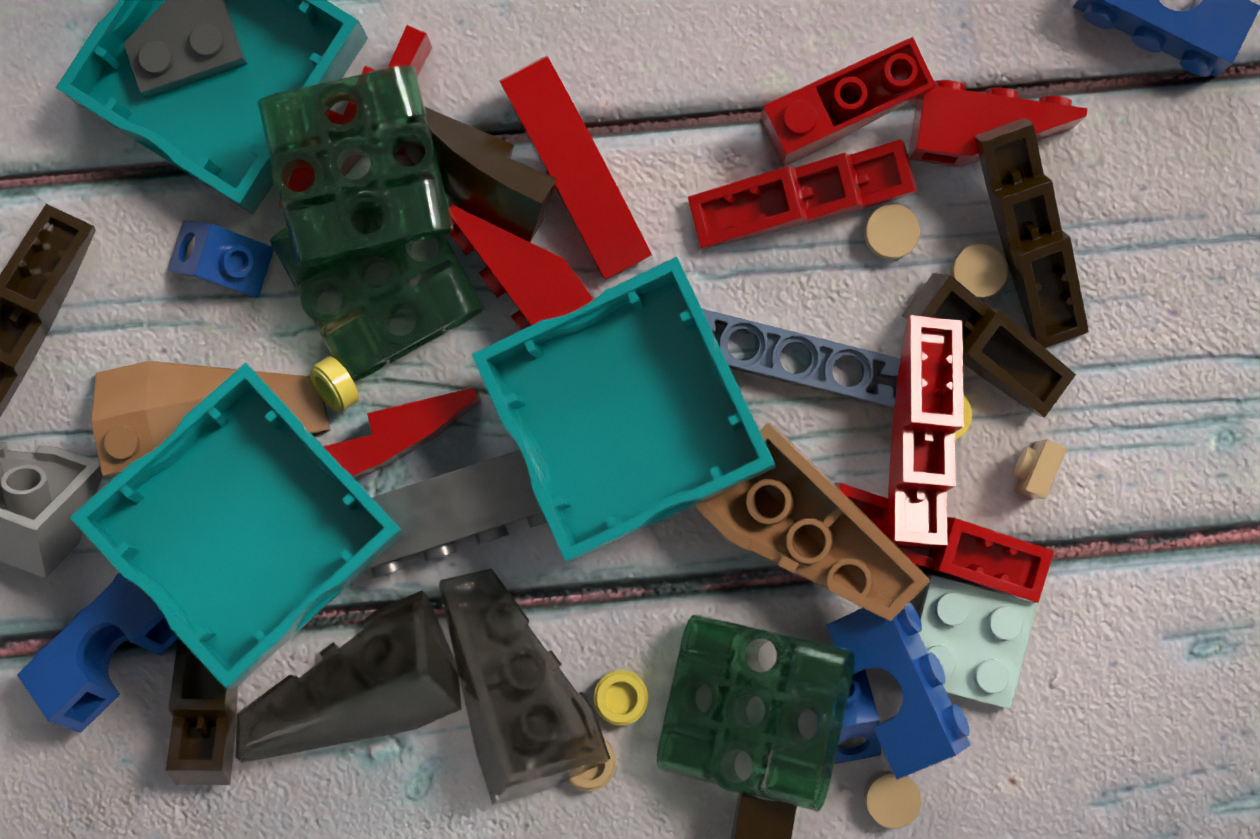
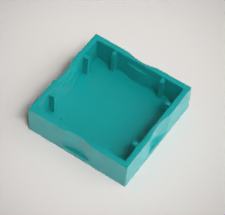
M119 0L115 7L98 22L55 88L79 106L254 215L314 123L322 107L325 106L367 41L368 37L359 20L327 0H225L247 64L145 98L139 91L123 43L166 0Z
M674 257L603 291L593 301L574 312L552 319H544L471 354L504 428L516 441L524 456L531 479L532 490L565 562L581 559L776 468L774 460L678 257Z
M246 362L188 412L174 432L161 445L129 464L70 516L71 520L124 578L136 584L153 599L167 619L170 628L225 688H237L404 535L399 526L347 470L342 468Z

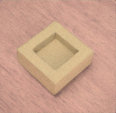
M1048 439L1034 442L1032 448L1026 446L1021 452L1013 471V476L1019 478L1014 491L1031 499H1046L1067 448Z

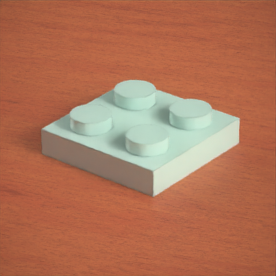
M928 575L931 581L925 586L918 613L922 625L919 635L927 652L935 654L943 667L946 682L943 686L946 692L1011 709L1038 603Z

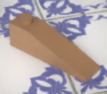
M145 361L97 372L91 424L102 476L116 477L133 461L140 459L161 445L174 432L183 417L237 369ZM255 371L311 434L331 430L325 402L314 388L310 376Z
M767 423L760 430V433L774 460L776 468L696 504L694 507L731 543L750 550L778 564V566L796 573L828 589L830 592L891 621L931 580L775 425Z

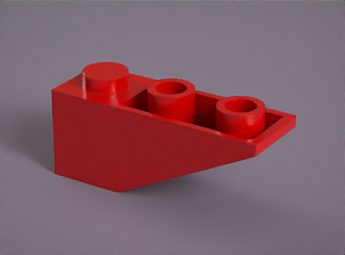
M912 36L763 105L760 121L782 167L832 145L936 87V84Z
M936 80L934 81L936 84L935 88L916 99L908 157L909 160L963 167L980 161L974 137L977 134L1027 118L1034 124L1038 141L1074 128L1087 116L1088 108L1071 106L1072 100L1062 96H1042L1039 98V101L1018 98L1019 93L1012 89L989 88L986 90V93L965 90V85L957 81Z
M454 205L447 209L448 214L455 223L447 231L465 255H468L473 250L476 251L487 266L479 274L497 299L506 293L518 308V311L512 314L511 318L520 330L544 319H552L574 312L594 300L565 259Z

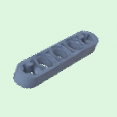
M702 309L713 333H715V323L726 325L719 340V346L729 368L894 409L895 398L893 397L894 389L892 387L878 383L874 385L875 395L867 393L865 390L873 377V362L882 365L877 374L878 376L894 378L898 375L900 358ZM740 330L752 333L758 341L757 354L752 359L746 361L734 358L728 350L729 337L734 332ZM792 343L800 344L808 350L810 365L805 372L793 374L783 368L780 361V353L786 345ZM852 357L860 363L863 371L862 378L857 385L844 387L834 379L833 366L839 358Z

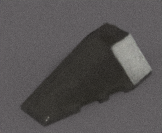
M490 568L440 580V593L475 751L492 805L544 791L608 762L611 758L593 706L582 691L577 693L561 671L560 667L562 664L553 651L547 652L528 626V617L493 569Z
M421 590L374 611L360 622L364 630L341 647L335 642L331 643L319 652L323 660L301 677L288 675L238 712L235 758L241 763L411 731L462 710L458 665L430 600L424 591Z

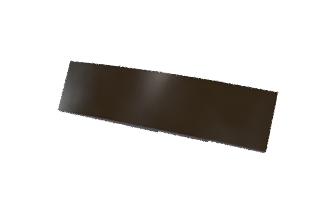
M1023 118L975 135L979 159L1000 240L1031 336L1046 348L1089 333L1071 238L1061 228L1053 183L1043 172L1034 124L1027 118Z
M45 204L0 274V417L45 340L72 286L96 231L93 225L49 204Z

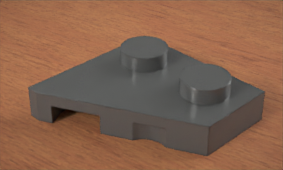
M166 0L123 43L139 91L145 98L247 64L225 0Z

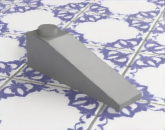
M0 442V562L47 578L80 542L83 532L71 520L70 516L97 493L102 479L99 461L52 446L39 445L35 453L8 450L7 442Z

